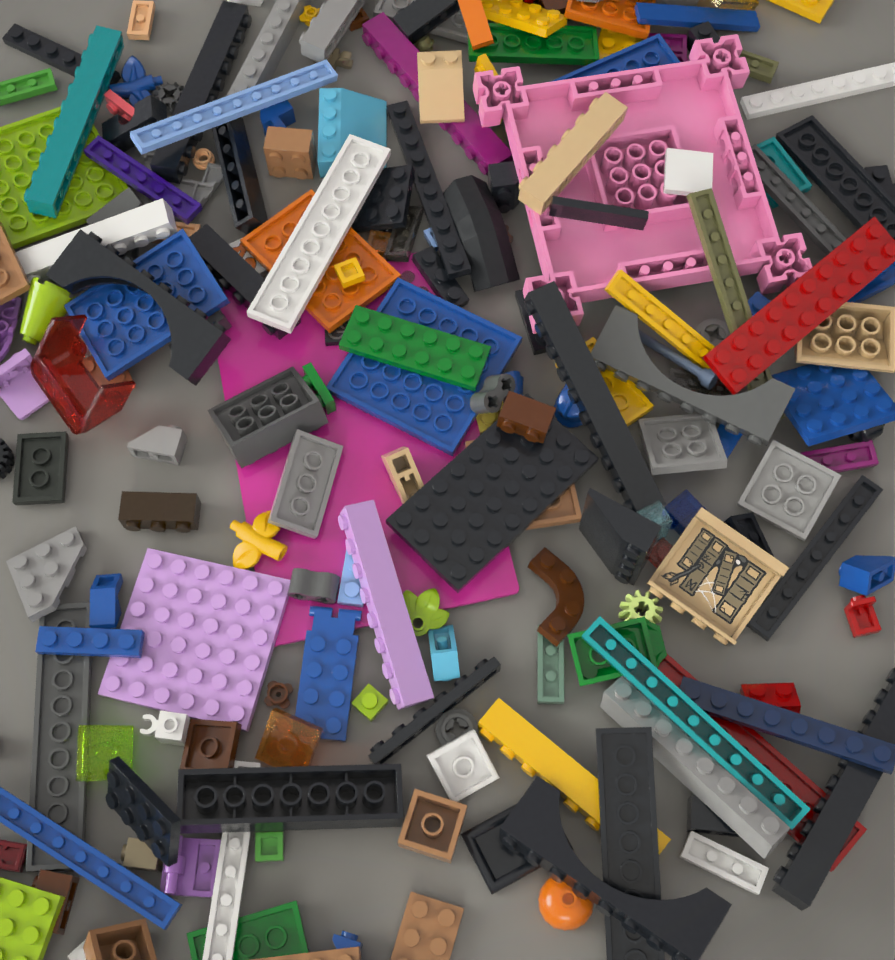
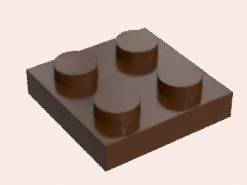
M190 719L180 769L233 768L242 724L231 721Z

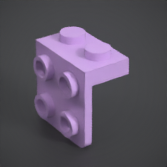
M26 348L13 354L9 360L0 365V397L19 420L26 419L59 394L55 385L39 368Z

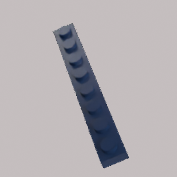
M683 676L679 689L708 715L890 775L893 773L895 766V744Z

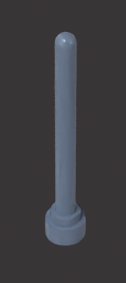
M639 330L643 344L697 376L700 385L708 390H711L716 385L719 378L711 368L702 369Z

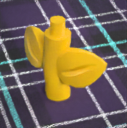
M271 510L259 514L254 519L253 525L246 521L243 523L237 520L232 521L230 529L234 530L236 537L243 541L234 550L233 567L244 570L250 569L258 563L262 554L277 561H280L285 556L288 546L271 539L275 537L281 528L267 523Z

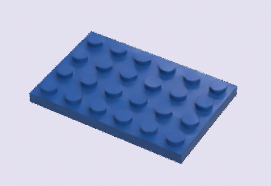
M181 229L133 260L137 264L136 270L139 272L143 269L155 277L154 283L157 285L160 282L164 283L173 290L172 296L177 298L180 295L190 302L189 308L193 311L198 308L206 315L211 316L230 303L184 229ZM120 284L93 286L64 305L108 381L171 342L170 329L162 309L149 294L137 288Z

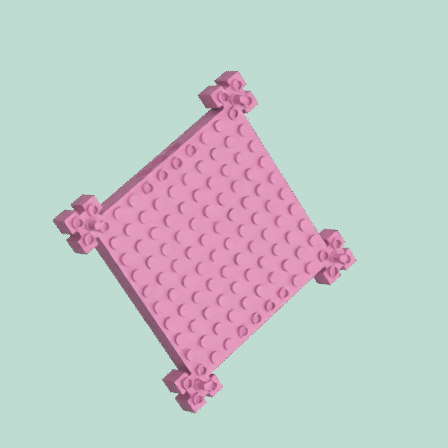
M738 34L721 36L718 43H714L712 38L695 40L689 54L690 61L525 86H523V78L519 66L501 69V75L494 76L493 70L476 72L474 74L473 93L476 104H479L478 113L482 128L500 125L501 119H503L519 184L526 176L529 178L533 174V169L540 160L544 161L547 158L550 148L554 144L558 145L561 142L567 129L572 130L580 114L588 112L590 104L596 97L600 98L604 92H607L628 107L624 121L557 197L649 211L644 230L549 216L550 206L542 215H539L525 205L542 275L525 279L523 287L524 299L528 292L555 281L576 325L580 326L584 315L581 303L613 298L604 289L617 270H623L648 292L713 281L687 197L663 193L665 151L667 148L713 153L712 191L739 275L745 276L759 273L756 279L762 295L779 292L784 284L789 287L812 268L810 258H802L807 249L802 233L783 235L780 240L733 92L734 89L743 88L750 73L746 58H739L743 48ZM531 315L529 316L532 331L533 334H536V322L533 316Z

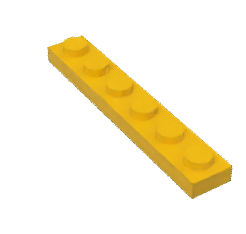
M617 270L604 290L630 312L637 314L641 321L702 369H710L702 357L715 346L623 270Z

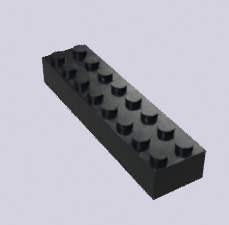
M401 764L178 769L176 815L181 819L180 834L401 827L404 819Z

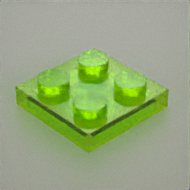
M79 725L75 781H107L109 760L118 756L132 769L134 725Z

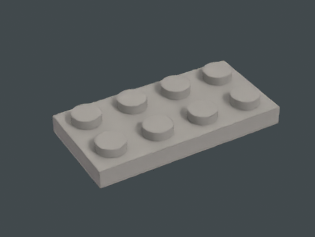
M299 429L295 431L267 523L313 539L318 537L343 450L342 445Z

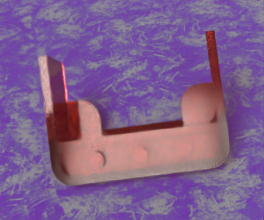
M85 314L52 318L30 366L33 378L70 431L76 435L87 433L120 412L136 384L133 380L101 386L97 384L82 363L87 347L79 334L87 320Z

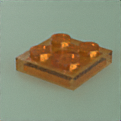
M275 707L269 716L255 759L273 767L310 766L323 728Z

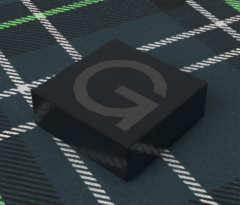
M348 321L331 333L325 329L326 346L339 345Z

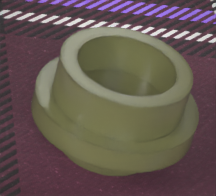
M427 35L417 41L414 46L420 52H430L433 50L432 45L435 41Z

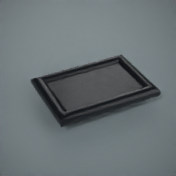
M516 804L461 834L491 895L541 868L540 865L538 867L531 865L524 858L525 855L518 850L512 851L508 849L499 838L500 827Z

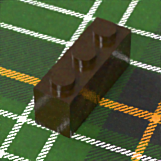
M122 491L118 520L129 531L151 529L155 532H164L166 529H174L177 532L188 533L191 530H198L201 501L197 493Z

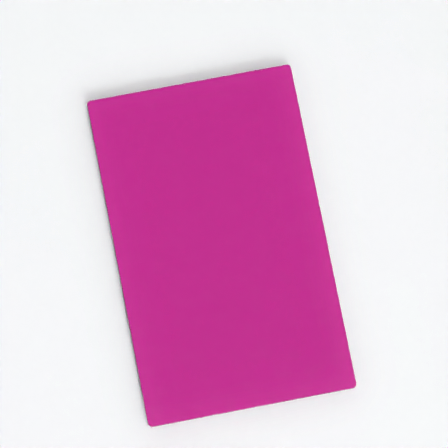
M415 253L385 259L401 274V279L436 295L411 260L412 255ZM390 289L364 308L376 311ZM229 290L223 291L230 303L220 310L232 325L224 333L231 340L218 356L225 401L292 366L303 377L305 375L302 366L310 362L325 386L328 385L349 352L340 350L339 345L326 346L325 328L306 309L300 317L301 323L293 329L291 334L288 333L279 340L274 334L269 335L264 330L263 323L247 316V308L243 304L241 306L238 305L232 298V293ZM331 395L335 402L336 411L327 414L323 408L329 423L309 433L343 446L318 537L313 539L280 528V531L271 539L288 546L285 556L280 561H277L262 554L254 569L257 573L291 580L294 568L336 574L340 577L337 597L334 604H324L312 600H299L289 596L274 647L306 639V631H312L314 616H309L310 606L333 608L332 617L338 618L339 609L362 611L361 621H356L355 629L369 627L367 620L369 611L366 603L363 607L340 605L337 603L346 554L345 540L347 539L345 531L341 530L339 526L338 516L344 506L374 500L402 594L409 590L418 597L424 591L435 588L440 598L438 609L443 610L517 594L519 592V584L509 546L457 593L386 524V519L403 504L388 475L381 456L400 447H408L422 482L425 485L465 449V441L475 440L480 436L476 418L456 452L451 456ZM291 443L243 468L236 461L246 522L250 525H253L254 519L259 514L272 509Z

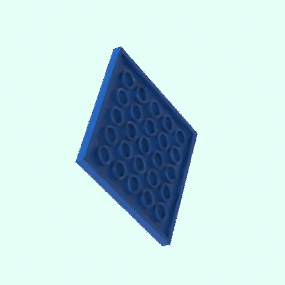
M401 278L396 279L376 310L377 312L491 346V352L476 392L482 389L484 381L488 376L503 374L522 342L521 336ZM353 353L347 354L326 386L330 394L451 456L456 452L478 415L470 408V398L476 393L475 391Z

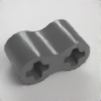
M507 373L488 376L484 381L482 389L474 393L470 398V408L476 414L499 411L502 401L508 392H514L516 384L513 376Z
M294 568L287 595L299 600L334 604L340 577L328 572H314L303 568Z

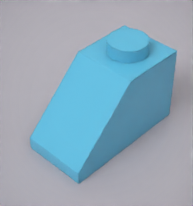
M453 625L442 626L439 629H429L428 637L434 681H451L452 679L460 678Z

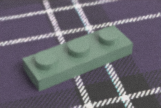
M537 631V704H564V640L556 647Z

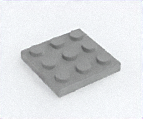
M699 413L638 419V429L651 474L660 475L727 468L728 460L715 424L703 420V415Z
M773 440L740 497L737 506L750 513L753 512L759 518L805 541L841 475Z

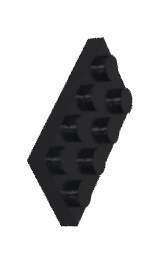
M119 756L109 760L107 805L118 813L125 825H129L141 842L146 843L156 858H160L167 867L177 863L181 819Z

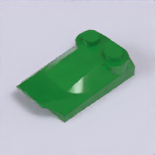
M645 616L610 624L611 627L658 669L661 661L667 656L660 625L650 622ZM586 630L567 634L580 687L622 676L582 639V635Z

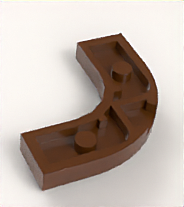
M544 547L529 562L528 568L543 579L555 593L556 608L539 625L537 631L557 647L568 636L567 634L571 633L581 618L584 609V593L580 581L570 567Z

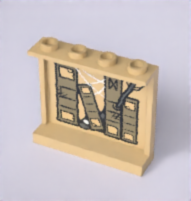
M701 507L646 584L650 586L648 591L660 600L663 596L672 602L670 607L683 615L684 612H687L694 617L691 622L703 630L708 627L714 631L713 637L725 646L728 642L735 645L738 636L780 577L785 575L789 567Z

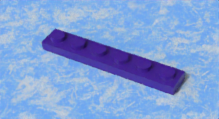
M99 135L83 150L85 156L153 202L163 198L172 208L173 215L187 225L202 211L203 208L199 202Z

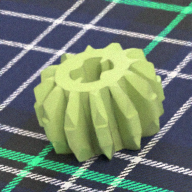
M636 590L634 596L627 594L625 596L626 601H621L619 607L622 611L619 612L618 616L621 619H625L624 621L645 616L647 620L655 624L661 622L662 617L659 614L662 613L663 608L655 606L659 601L658 597L651 600L649 599V591L644 596H641V592ZM642 609L641 612L645 611V615L640 616V612L636 613V610Z

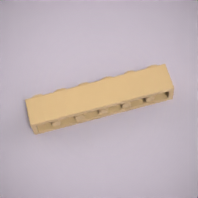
M604 92L600 98L596 97L590 104L588 112L580 114L572 130L567 129L561 138V142L558 145L554 144L550 148L547 158L544 161L540 160L535 165L533 174L529 178L526 176L521 181L518 187L520 189L518 200L539 215H542L552 203L553 196H558L624 121L628 107L607 92Z

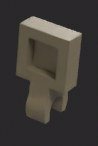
M335 48L327 60L334 70H336L337 66L351 69L353 65V60H350L352 53L349 51L340 53L339 48Z

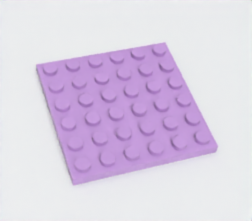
M147 548L120 629L143 630L145 632L142 657H110L98 695L159 711L187 714L192 719L238 722L242 724L241 731L249 732L289 596L287 594L290 580Z

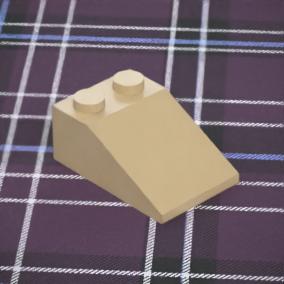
M462 51L417 52L420 124L465 122Z

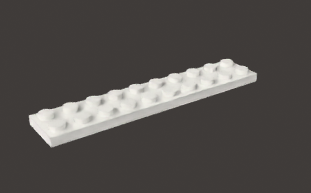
M349 134L248 308L247 316L287 333H292L391 156L390 148Z

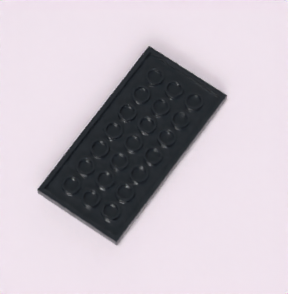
M528 393L524 395L528 398L533 399ZM555 418L552 420L544 443L530 442L519 434L506 433L500 427H497L498 420H496L386 519V524L457 593L598 462L599 458Z

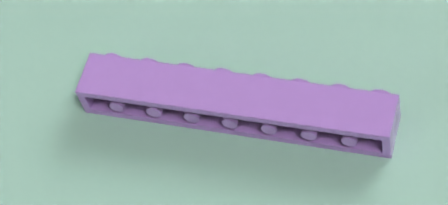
M374 500L344 506L338 516V522L341 530H344L346 534V550L349 555L352 554L354 576L360 581L361 600L364 604L366 603L369 611L367 620L370 628H374L376 635L375 647L383 658L382 671L384 677L389 679L391 685V701L394 705H397L398 710L426 703L433 699L434 695Z

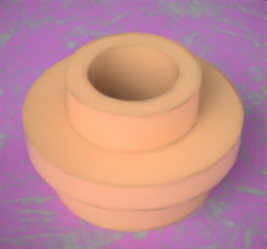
M206 148L196 150L195 156L192 159L194 166L200 170H206L208 163H215L214 154Z

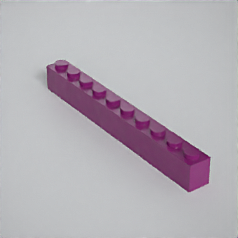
M382 12L362 24V39L367 46H370L375 51L378 59L383 60L387 64L389 71L399 77L401 84L405 88L408 87L415 100L419 102L417 52L420 51ZM465 100V122L439 123L440 127L451 135L454 143L464 149L466 156L470 160L473 159L482 174L488 176V164L513 161L511 150L490 127L482 128L479 115Z

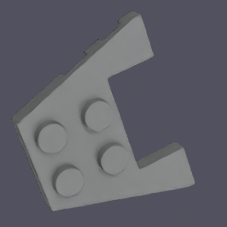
M153 152L144 154L145 167L150 170V163L155 154ZM208 163L201 182L182 178L180 184L169 183L192 197L203 207L224 178L221 165ZM144 195V205L153 202ZM174 216L175 221L183 222L182 220Z

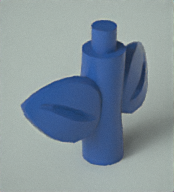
M132 55L127 59L121 71L123 83L111 84L109 87L122 99L129 98V104L134 107L135 103L151 94L150 91L156 90L155 86L162 85L163 80L161 75L157 77H152V74L146 76L143 65Z

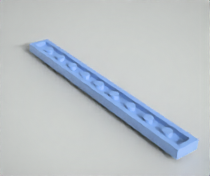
M326 59L130 132V138L142 155L336 82L338 74Z

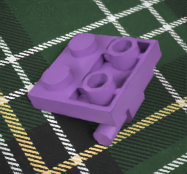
M180 835L178 861L169 867L163 863L160 890L171 896L212 898L221 840L183 838Z

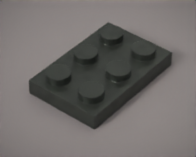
M66 431L17 434L12 498L15 506L65 503L69 435Z

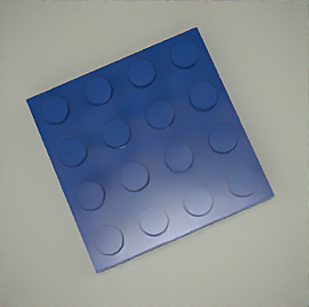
M808 364L771 375L772 378L796 388L784 413L808 447L895 421V403L869 370Z

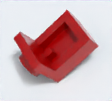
M865 595L853 597L844 608L854 638L878 633L882 630L873 604L876 602L875 596L866 598Z

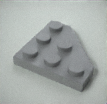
M76 526L6 561L27 616L32 622L57 609L60 603L59 597L64 587L68 588L76 572L75 566L79 558H83L87 550Z

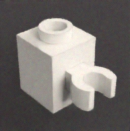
M160 711L158 720L153 715H143V719L151 721L152 726L147 730L140 729L141 734L144 736L155 735V738L163 744L185 746L191 719L187 714Z

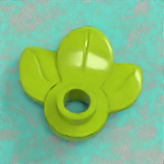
M435 588L424 591L418 597L409 590L403 593L412 626L415 619H421L423 622L420 628L413 626L416 637L425 635L429 629H439L445 625L450 613L443 609H438L440 598Z

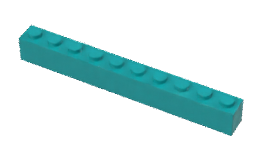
M96 25L94 33L89 35L87 50L82 52L80 67L77 66L75 69V79L68 86V96L61 103V113L54 120L52 135L49 134L47 137L45 152L40 154L38 169L33 171L31 186L25 191L24 201L27 203L29 212L57 218L103 102V94L107 92L124 49L122 31Z
M601 616L582 635L584 641L785 822L791 830L810 811V808Z

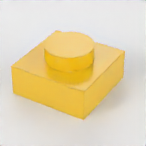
M356 257L334 265L335 272L343 288L365 281V275Z

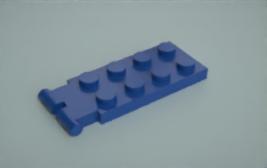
M310 606L309 616H314L312 631H306L292 735L295 737L346 742L359 636L354 635L356 621H361L362 611L339 609L338 618L332 617L333 608Z

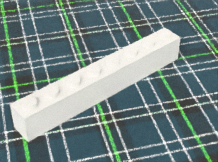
M163 198L80 228L87 234L91 231L103 240L101 242L103 246L106 247L110 244L120 252L119 255L125 254L127 251L137 247L147 246L153 241L166 239L178 232L172 208ZM80 229L16 252L29 283H31L33 277L39 278L38 283L51 279L45 274Z

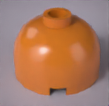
M550 877L540 889L538 898L539 911L544 920L553 928L564 931L576 930L584 925L592 915L594 903L589 899L583 900L576 896L572 888L566 883H558Z

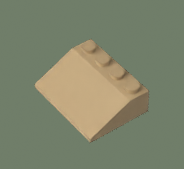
M853 302L844 303L794 345L796 363L894 373L895 307Z

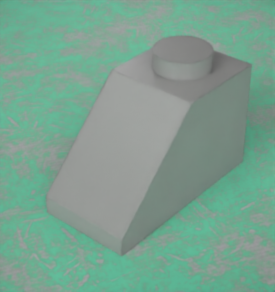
M158 425L128 442L127 448L133 457L180 465L187 437L183 429L176 425Z

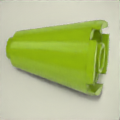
M33 277L31 280V288L28 292L20 328V334L23 335L22 340L34 346L45 341L67 314L64 305L76 298V296L69 298L70 292L45 280L44 284L38 283V277Z

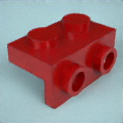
M794 682L741 684V695L800 714L801 704Z

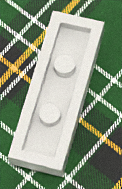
M693 831L689 832L679 857L756 895L760 894L769 870L768 867Z

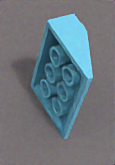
M319 88L317 163L320 178H324L349 134L387 147V101L344 88Z

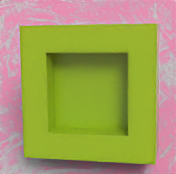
M368 683L351 704L372 722L389 701Z

